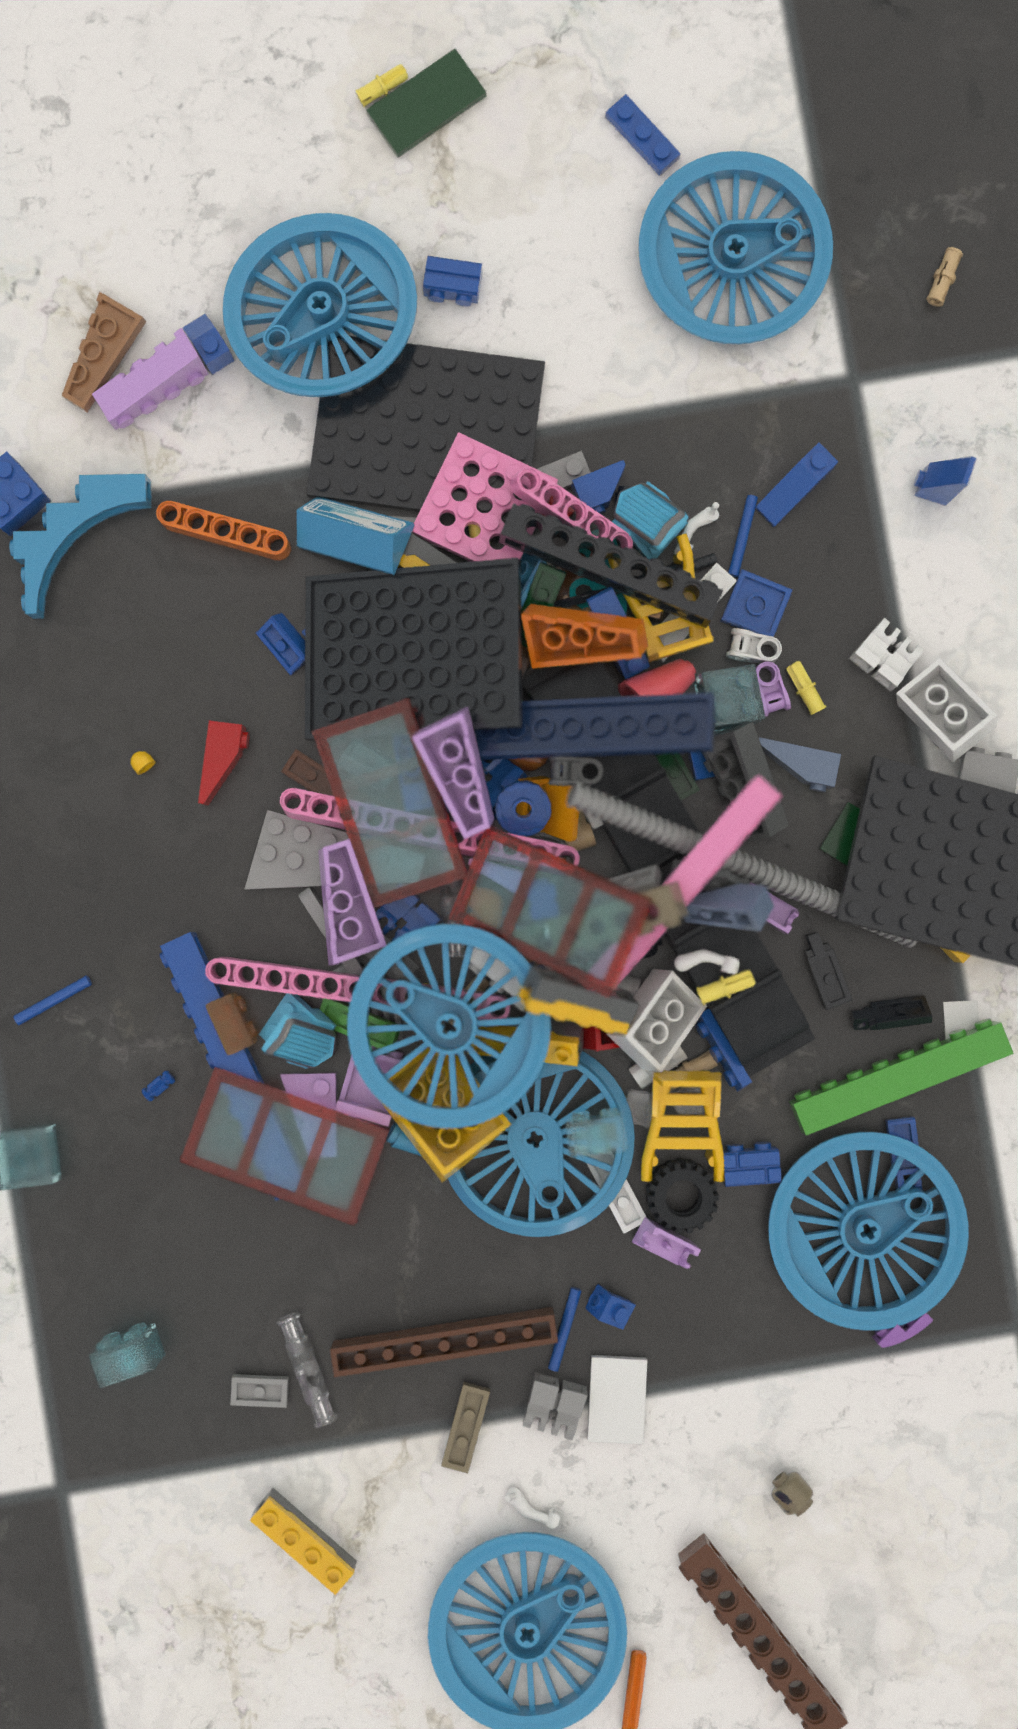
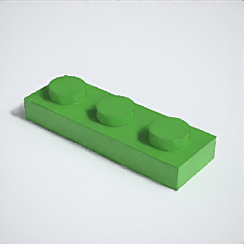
M323 998L320 1010L337 1025L334 1031L348 1036L347 1020L350 1004L340 1000ZM369 1012L368 1026L397 1024ZM400 1031L369 1033L371 1046L380 1049L397 1042Z

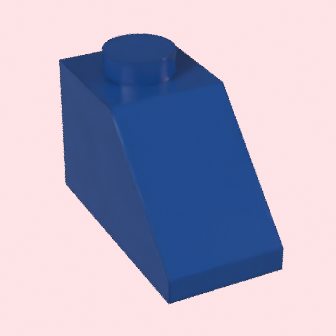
M206 314L183 327L184 332L211 375L235 361L226 343Z
M624 460L573 479L571 488L574 496L598 513H605V508L609 507L624 473Z

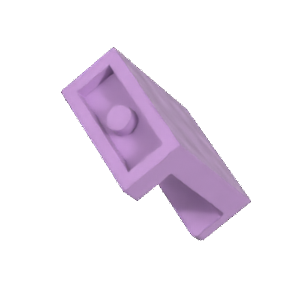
M394 1050L393 1052L376 1057V1060L383 1072L387 1073L404 1059V1053ZM351 1055L335 1112L389 1126L392 1118L391 1115L366 1086L358 1073Z

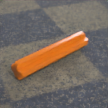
M633 1650L631 1652L622 1729H638L647 1660L646 1652L642 1650Z

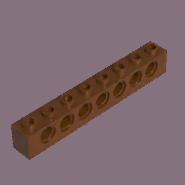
M703 1533L678 1553L681 1563L678 1567L683 1576L688 1581L693 1579L697 1584L696 1591L705 1603L710 1601L715 1607L713 1612L723 1626L725 1624L730 1626L733 1630L731 1635L740 1648L745 1646L750 1652L748 1656L758 1670L763 1668L768 1675L766 1680L776 1693L780 1690L785 1696L783 1701L793 1715L798 1713L803 1719L801 1722L803 1728L842 1729L847 1725L848 1720L841 1706L708 1537ZM707 1568L714 1570L711 1576L705 1577L701 1575L703 1570ZM723 1591L732 1592L726 1599L719 1597ZM742 1613L749 1614V1617L744 1621L736 1619ZM758 1636H766L765 1641L761 1643L754 1642ZM777 1658L784 1659L779 1665L772 1664ZM793 1681H801L799 1686L790 1687ZM818 1703L815 1709H807L810 1704Z

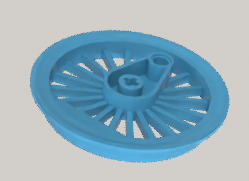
M745 151L719 152L698 158L674 172L657 190L645 211L641 224L638 248L639 263L650 295L663 313L676 325L708 341L722 344H750L775 337L788 330L800 321L814 306L825 287L831 270L833 259L832 230L828 215L820 198L808 182L792 168L778 160L757 153ZM732 179L731 220L727 219L717 180ZM740 179L756 182L744 219H738ZM709 183L720 225L696 192L695 188L700 185ZM762 185L776 191L777 194L757 219H750ZM687 194L712 231L677 205L676 202ZM783 197L794 207L793 210L781 218L766 219ZM668 211L672 212L706 239L669 226L666 218ZM800 215L806 229H802L800 222L794 218ZM781 234H790L793 239L785 240ZM673 238L701 248L675 247ZM810 239L811 252L795 251L800 240ZM678 257H700L702 259L680 264ZM779 260L811 262L810 275L808 276L774 263ZM706 267L685 281L683 273ZM763 270L804 284L805 287L797 297ZM712 273L711 278L691 302L688 289ZM755 277L791 305L779 313ZM718 279L721 280L707 319L704 320L694 314V309ZM745 280H747L772 318L758 323ZM726 282L729 283L728 326L712 323ZM736 283L739 285L750 325L735 326Z
M315 213L295 217L279 223L261 234L246 248L235 263L229 275L223 297V321L226 335L236 356L245 368L256 378L274 389L305 397H326L346 393L378 377L396 360L404 349L412 333L417 313V291L413 272L406 257L396 243L377 227L363 220L333 213ZM322 242H331L336 247L328 278H324ZM315 243L317 278L311 279L299 247ZM293 250L306 280L302 284L279 259V257ZM342 256H344L350 263L336 283ZM273 263L297 290L294 292L262 273ZM357 270L361 275L358 276L349 285H347V283ZM259 282L287 297L289 300L252 294L251 291L255 283ZM367 282L371 285V287L355 293ZM376 295H380L385 300L359 303ZM247 303L282 309L280 312L245 315ZM394 310L398 317L396 321L359 314ZM271 323L265 331L247 338V325ZM352 323L390 330L392 333L387 342ZM344 330L381 350L370 359ZM338 336L364 363L363 366L351 372L337 340ZM330 340L345 372L344 375L330 378L328 341ZM278 342H284L280 346H275ZM264 343L267 352L259 356L253 347ZM321 345L323 379H309L317 347ZM307 352L300 378L288 375L298 357ZM273 360L275 362L283 364L280 367V369L277 370L268 363Z
M440 924L427 926L404 934L389 943L370 961L362 972L353 991L348 1011L349 1047L358 1073L366 1086L393 1112L408 1120L430 1127L461 1128L472 1126L495 1118L508 1110L524 1096L541 1071L549 1047L550 1015L545 1013L536 1015L528 1011L524 1017L478 1020V1017L521 1001L518 995L475 1011L474 1008L514 976L522 986L531 965L506 941L484 930L465 925ZM442 943L445 992L440 991L424 949L425 946ZM449 943L467 945L455 995H452ZM474 947L488 952L491 956L462 999L460 997ZM417 949L432 988L420 983L401 959L403 956ZM496 958L499 959L511 971L473 1003L469 1004L468 1001ZM396 963L409 980L400 979L392 983L383 976ZM379 983L388 988L386 999L390 1005L372 1000ZM398 986L405 987L408 990L409 997L407 1001L401 1002L396 999L394 992ZM370 1007L398 1014L407 1024L368 1026ZM452 1018L455 1020L454 1026L457 1029L456 1031L451 1029L447 1032L444 1030L446 1025L443 1023V1020L448 1021ZM519 1024L512 1037L479 1029V1026ZM414 1030L416 1032L414 1036L380 1049L372 1050L369 1033ZM476 1035L507 1044L500 1053L476 1038ZM421 1039L424 1041V1043L387 1073L383 1072L376 1060V1057ZM471 1043L497 1059L491 1069L471 1046ZM429 1046L431 1050L405 1090L402 1091L389 1078ZM464 1050L468 1051L487 1075L479 1088ZM438 1052L439 1057L427 1102L424 1103L409 1096L435 1053ZM457 1053L474 1095L468 1105L459 1107L455 1054ZM445 1055H449L451 1107L433 1105Z
M584 1051L581 1053L578 1066L543 1063L541 1071L535 1080L534 1110H531L527 1093H525L521 1098L525 1113H522L517 1103L511 1107L517 1119L507 1111L503 1112L511 1126L505 1130L508 1134H500L495 1140L508 1141V1143L483 1149L473 1159L509 1149L510 1152L469 1179L463 1167L448 1178L461 1201L486 1223L500 1230L521 1236L546 1237L559 1235L575 1230L596 1218L610 1205L621 1190L628 1176L634 1153L635 1136L631 1110L615 1078L601 1063ZM481 1056L490 1069L497 1060L491 1056ZM474 1061L470 1068L474 1078L481 1085L487 1075ZM574 1069L582 1072L581 1078L552 1114L549 1113L563 1073ZM556 1074L544 1109L540 1110L541 1079ZM588 1078L600 1089L601 1092L560 1120L556 1119ZM603 1098H606L613 1115L562 1128L563 1124ZM615 1122L617 1140L564 1137L565 1134ZM533 1131H536L537 1135L543 1136L539 1145H536L534 1141H529ZM564 1144L616 1147L613 1164L610 1165L566 1148ZM564 1154L608 1171L609 1174L601 1187L564 1158ZM511 1158H514V1162L485 1198L482 1197L472 1184ZM518 1166L520 1173L507 1207L503 1211L492 1205L489 1201ZM564 1167L595 1192L584 1204H581L566 1181ZM524 1178L530 1187L528 1218L511 1214ZM547 1186L555 1187L558 1191V1197L554 1200L546 1199L543 1195V1189ZM566 1192L576 1209L559 1215L557 1207L561 1204ZM536 1199L542 1207L551 1209L553 1217L535 1218Z
M880 1132L843 1134L818 1144L802 1155L791 1166L779 1184L772 1201L768 1223L771 1255L779 1276L791 1294L816 1316L835 1325L856 1330H882L893 1328L897 1324L899 1326L919 1318L936 1306L945 1297L960 1274L967 1252L969 1237L968 1218L962 1195L944 1166L934 1156L913 1142ZM872 1150L867 1192L864 1198L856 1151ZM880 1151L897 1155L878 1194L874 1195ZM849 1152L857 1200L853 1199L833 1160L838 1155ZM904 1159L918 1167L916 1172L911 1174L899 1189L888 1192ZM827 1161L849 1203L846 1205L812 1171ZM924 1174L930 1178L935 1186L925 1192L913 1187ZM808 1176L842 1210L839 1211L799 1191L798 1188ZM939 1195L944 1210L932 1212L933 1203L931 1198ZM795 1196L836 1216L837 1219L793 1213L790 1205ZM921 1197V1206L917 1209H911L910 1202L912 1199ZM945 1219V1235L912 1231L921 1222ZM798 1221L835 1226L836 1228L804 1233ZM868 1224L870 1232L865 1234L863 1225ZM838 1236L815 1249H812L809 1243L810 1240ZM907 1237L943 1243L939 1259H936L901 1240ZM841 1245L822 1265L820 1264L818 1256ZM896 1246L934 1265L933 1270L924 1280L892 1248ZM849 1251L831 1285L826 1273ZM888 1253L919 1286L905 1295L884 1254ZM855 1256H857L850 1305L840 1302L837 1293ZM875 1258L879 1259L899 1299L882 1304ZM864 1259L868 1261L875 1306H858Z
M537 1532L510 1533L487 1540L463 1555L446 1574L439 1585L430 1610L428 1622L429 1653L436 1676L447 1695L464 1713L480 1724L491 1729H564L590 1714L601 1704L614 1686L626 1653V1616L619 1592L612 1579L597 1560L585 1550L565 1539ZM526 1551L542 1552L534 1589L528 1592ZM520 1552L522 1596H519L504 1554ZM549 1554L563 1559L564 1561L552 1581L541 1586ZM497 1558L513 1598L512 1601L483 1566L484 1563ZM571 1564L583 1573L580 1577L575 1574H566ZM476 1570L505 1606L465 1580ZM591 1581L598 1593L585 1598L584 1585ZM460 1588L497 1613L452 1601ZM569 1589L578 1592L573 1597L564 1595V1592ZM603 1602L607 1617L574 1619L579 1611ZM450 1611L496 1624L455 1626L448 1617V1613ZM608 1627L606 1642L565 1632L566 1629ZM494 1634L471 1644L464 1637V1635ZM558 1640L602 1651L603 1654L598 1665L596 1666ZM500 1643L483 1658L477 1653L480 1650ZM552 1648L591 1673L582 1685L578 1683L555 1655ZM505 1651L506 1654L493 1673L488 1665ZM545 1657L550 1660L574 1690L559 1699L544 1661ZM511 1659H513L515 1663L507 1690L499 1678ZM534 1662L538 1663L552 1699L550 1703L535 1705L532 1664ZM521 1663H527L529 1706L519 1705L513 1697Z

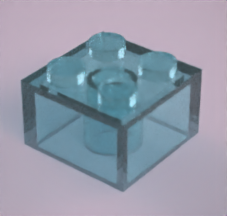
M755 664L702 672L695 678L696 693L714 692L716 696L714 731L724 730L749 722H753L755 725L766 718Z
M617 1107L601 1109L599 1115L591 1116L589 1111L574 1112L571 1115L572 1118L567 1119L566 1128L570 1158L628 1151L624 1111L618 1112Z
M55 1124L0 1131V1191L54 1184L62 1179Z
M145 1322L130 1327V1332L122 1335L118 1331L104 1336L102 1338L103 1341L96 1344V1349L89 1355L99 1388L155 1369L165 1356L155 1323L146 1326Z

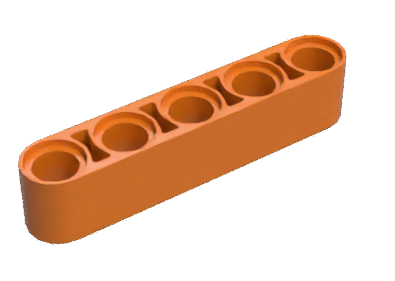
M164 501L156 510L158 520L166 529L172 532L273 560L286 559L291 552L289 540L279 530L174 501ZM177 511L176 519L171 522L165 520L168 512ZM197 518H203L204 523L202 527L193 529V521ZM224 525L231 527L229 534L226 536L218 535L220 527ZM248 533H256V541L251 544L244 542V538ZM282 540L284 545L280 550L273 551L270 549L272 542Z

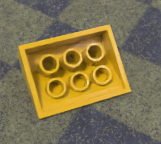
M428 1046L389 1079L399 1089L404 1091L431 1048ZM438 1052L435 1053L409 1096L424 1103L427 1102L439 1057ZM455 1054L459 1107L468 1105L474 1095L462 1063ZM445 1055L433 1102V1105L451 1107L449 1055ZM381 1102L442 1183L465 1166L511 1126L508 1119L501 1113L488 1121L467 1127H430L400 1116Z

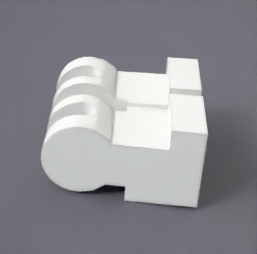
M883 618L849 659L866 673L878 667L871 677L889 691H892L898 687L903 677L924 649L917 645L908 653L906 647L912 639L906 636L902 642L895 645L896 649L893 653L888 652L887 648L890 644L893 645L896 642V637L901 630L896 627L889 636L885 635L884 631L890 622Z

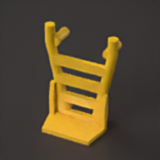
M682 534L676 537L680 551L674 555L673 562L675 564L683 563V570L689 572L695 578L693 552L687 534ZM608 559L610 568L618 567V563L615 560ZM657 581L660 589L670 586L666 581ZM685 591L683 593L688 601L696 600V596L692 592ZM623 594L634 616L644 619L648 647L645 651L649 662L714 642L709 625L707 628H704L685 619L677 618L653 626L648 616L663 612V610L649 604L642 606L639 600ZM689 627L690 638L664 646L659 638L661 635Z
M663 1070L661 1073L653 1072L652 1119L641 1160V1181H652V1167L658 1164L655 1149H708L705 1152V1157L709 1165L714 1167L713 1180L716 1182L724 1181V1152L717 1117H720L721 1102L720 1072H710L708 1070ZM671 1087H700L701 1093L669 1092ZM666 1105L704 1106L705 1115H664ZM661 1127H708L709 1137H659Z

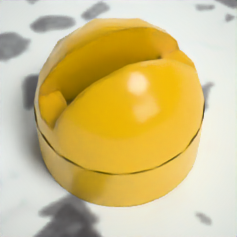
M138 751L132 755L130 763L137 775H141L154 766L155 760L147 752Z

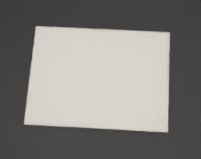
M978 1000L943 1002L946 1039L950 1038L949 1033L959 1029L969 1031L976 1028L974 1024L979 1022Z

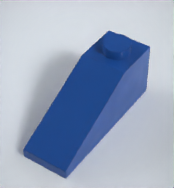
M818 443L764 497L755 509L775 527L834 469L838 461Z
M970 456L929 463L923 470H919L914 481V486L917 487L915 496L946 506L968 485L977 458Z
M612 587L586 600L591 612L627 617ZM643 653L641 658L613 660L614 666L625 679L650 667L645 653Z

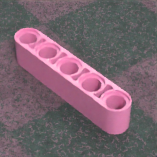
M522 469L511 478L510 488L512 492L545 516H555L561 520L562 524L570 527L579 526L588 532L587 534L591 536L594 535L590 531V524L594 523L599 529L598 536L594 537H605L612 542L614 538L618 539L623 549L625 547H633V540L626 531L536 469ZM522 476H525L530 480V489H526L522 486ZM545 492H549L553 496V505L545 502ZM568 507L573 508L575 510V521L571 520L568 517Z

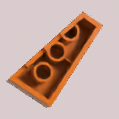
M530 604L521 614L532 668L641 658L648 647L644 619Z

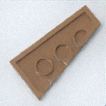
M99 292L96 300L98 302L96 311L91 313L88 322L90 327L86 338L82 339L79 350L81 352L78 360L72 365L61 395L65 400L87 413L95 402L92 393L108 382L147 322L139 314Z

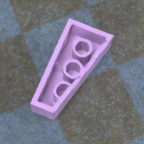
M182 328L174 333L176 339L168 345L165 342H161L154 347L156 352L149 359L140 358L134 362L129 374L119 373L92 393L107 420L115 430L128 427L134 422L136 417L153 412L158 404L166 399H175L180 395L181 390L188 386L200 384L205 376L208 375L205 366Z
M465 707L418 730L412 737L464 839L490 828L494 820L469 708Z
M350 839L318 850L328 964L334 965L387 946Z

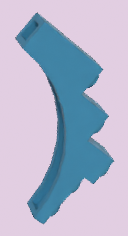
M146 474L79 475V484L75 485V496L79 503H46V512L42 514L43 527L46 531H13V540H10L9 549L13 559L21 565H25V567L21 568V580L25 584V594L21 596V606L26 615L33 619H44L45 600L52 575L63 555L80 536L109 517L130 510L152 508L151 480Z

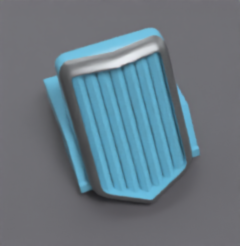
M647 482L646 484H635L619 492L613 513L615 519L612 521L631 536L633 546L641 556L650 560L651 558L656 559L687 525L688 515L682 508L673 503L664 492L650 482Z
M286 993L259 1033L266 1041L262 1051L268 1056L284 1060L287 1063L305 1069L315 1068L334 1056L336 1045L334 1029L337 1025L319 1008H311L299 995Z

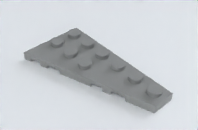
M267 810L245 890L320 887L321 876L318 850L350 839L365 884L419 882L427 855L319 824L292 819L287 815Z

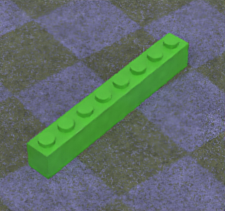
M990 1018L981 1020L974 1024L976 1028L965 1031V1029L949 1033L950 1038L941 1042L939 1039L928 1041L923 1044V1049L915 1052L913 1049L902 1051L897 1054V1059L890 1062L887 1059H883L873 1063V1068L862 1072V1069L849 1072L846 1074L847 1079L839 1082L836 1079H832L820 1084L821 1089L814 1092L807 1089L794 1095L795 1099L789 1101L800 1131L804 1135H809L1014 1054L1002 1023L991 1021Z

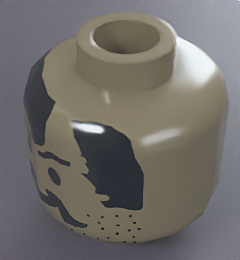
M783 1471L772 1481L775 1487L771 1492V1496L785 1514L800 1516L813 1504L811 1499L813 1490L798 1472L786 1474Z

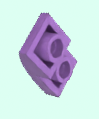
M925 1313L904 1325L899 1326L897 1324L893 1328L875 1330L872 1338L881 1348L889 1347L918 1334L933 1319Z

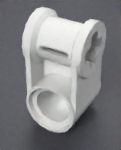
M733 628L731 630L733 638L730 651L726 652V657L737 661L761 664L768 661L774 663L780 656L782 646L777 638L757 634L745 629ZM741 640H742L743 642H742L741 650H739L740 642H741ZM763 645L772 646L775 650V655L772 657L764 656L761 652V647Z

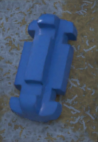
M164 1071L162 1076H158L147 1085L148 1088L142 1089L141 1092L148 1101L154 1100V1096H159L170 1087L169 1084L175 1082L170 1072Z

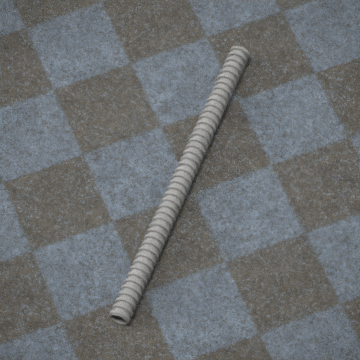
M579 782L571 787L567 796L568 807L572 808L575 806V809L578 811L583 809L585 814L591 813L595 818L599 816L602 821L608 820L609 824L615 823L617 827H624L626 831L631 830L633 834L639 833L643 838L647 836L648 840H655L657 844L663 843L667 848L671 846V849L674 851L679 849L680 853H687V856L705 837H702V834L698 832L694 834L693 830H686V827L678 826L675 822L671 823L667 819L663 820L660 816L655 817L651 812L647 814V811L644 809L639 811L637 806L631 807L627 802L623 804V801L620 799L615 801L613 796L607 797L603 792L599 794L598 790H590L589 786L582 787V784ZM736 849L721 867L730 869V873L737 877L741 876L742 878L750 879L751 883L756 882L757 885L766 886L767 889H771L773 892H779V894L786 895L790 899L794 898L797 902L801 901L805 905L809 904L812 908L824 911L833 917L836 916L841 894L837 890L824 887V885L817 884L813 880L809 881L808 878H802L798 874L794 875L791 871L779 868L777 865H771L770 862H764L760 858L756 859L755 856L741 852L739 849ZM868 929L872 933L875 932L886 939L890 938V940L897 941L908 948L913 947L917 943V941Z

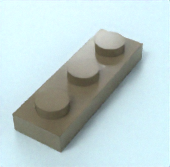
M463 1382L441 1463L442 1467L468 1474L490 1395L489 1388Z

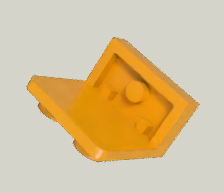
M546 776L518 779V781L528 780L538 784L546 791L551 801V816L545 827L538 833L543 832L568 842L575 841L577 839L579 811L575 809V806L571 808L567 805V796L572 786L548 785V781L551 778ZM520 802L516 805V812L519 815H527L531 811V806L527 802Z

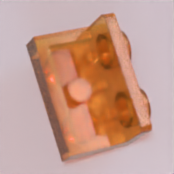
M233 992L206 1004L208 1014L227 1055L236 1053L258 1042L256 1039L259 1036L258 1030L254 1022H249L245 1015V1011L248 1009L241 995L237 997L236 992Z

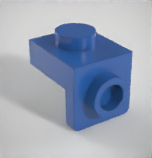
M598 1284L589 1298L586 1310L599 1321L623 1330L636 1305L631 1300L613 1294Z

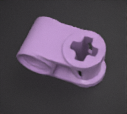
M769 661L756 666L752 670L751 681L761 715L767 717L769 713L780 709L790 710V699L784 687L778 666ZM761 668L768 669L771 672L770 682H763L760 679L759 671ZM778 699V702L769 704L770 701Z

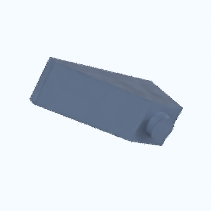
M759 737L764 754L801 783L810 785V790L826 792V788L831 789L835 787L841 754Z
M740 883L697 894L686 907L688 915L684 919L686 923L761 931L774 908V904L766 886Z

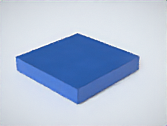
M742 569L720 621L738 629H745L757 634L774 637L793 589Z

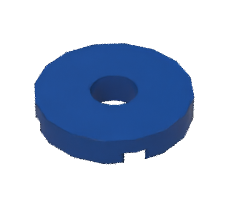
M528 780L515 781L507 785L499 793L495 803L496 817L500 826L515 835L532 836L540 832L551 816V801L546 791L538 784ZM520 802H527L531 806V811L527 815H519L515 810L516 805Z

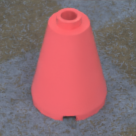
M677 659L624 680L618 685V692L621 697L684 694L694 683L696 670L688 660Z

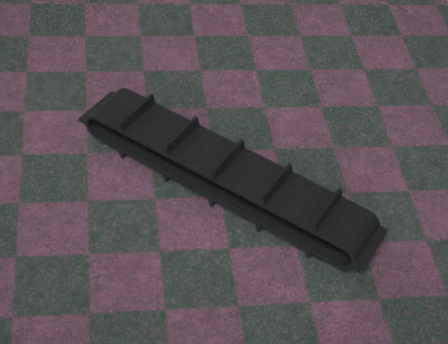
M602 662L543 667L522 679V684L531 701L621 697ZM655 754L575 757L596 759L603 767L601 780L597 784L589 786L590 790L596 789L599 794L603 792L607 797L613 796L615 801L620 799L623 801V804L627 802L631 807L637 806L639 811L644 809L647 811V814L651 812L655 817L660 816L663 820L667 819L671 823H677L678 826L686 827V830H693L694 834L699 833L668 779L664 767L662 768ZM586 765L582 769V775L588 780L595 779L598 776V769L594 765ZM608 820L602 821L604 830L629 873L658 865L662 873L660 886H663L668 880L673 861L675 859L685 860L687 858V853L682 854L679 852V849L674 851L671 849V846L667 848L663 843L657 844L655 840H648L647 836L643 838L639 833L633 834L631 830L626 831L624 827H617L615 823L609 824ZM683 917L680 919L681 924L670 927L664 932L670 947L673 948L677 957L698 950H708L738 959L740 964L736 974L746 970L751 971L755 980L754 986L730 994V998L724 996L705 1004L707 1006L706 1009H710L749 1077L815 1040L805 1015L782 977L781 970L776 967L756 931L686 923ZM711 962L699 963L686 971L696 990L698 987L721 980V976L727 978L735 975L721 972L722 966Z

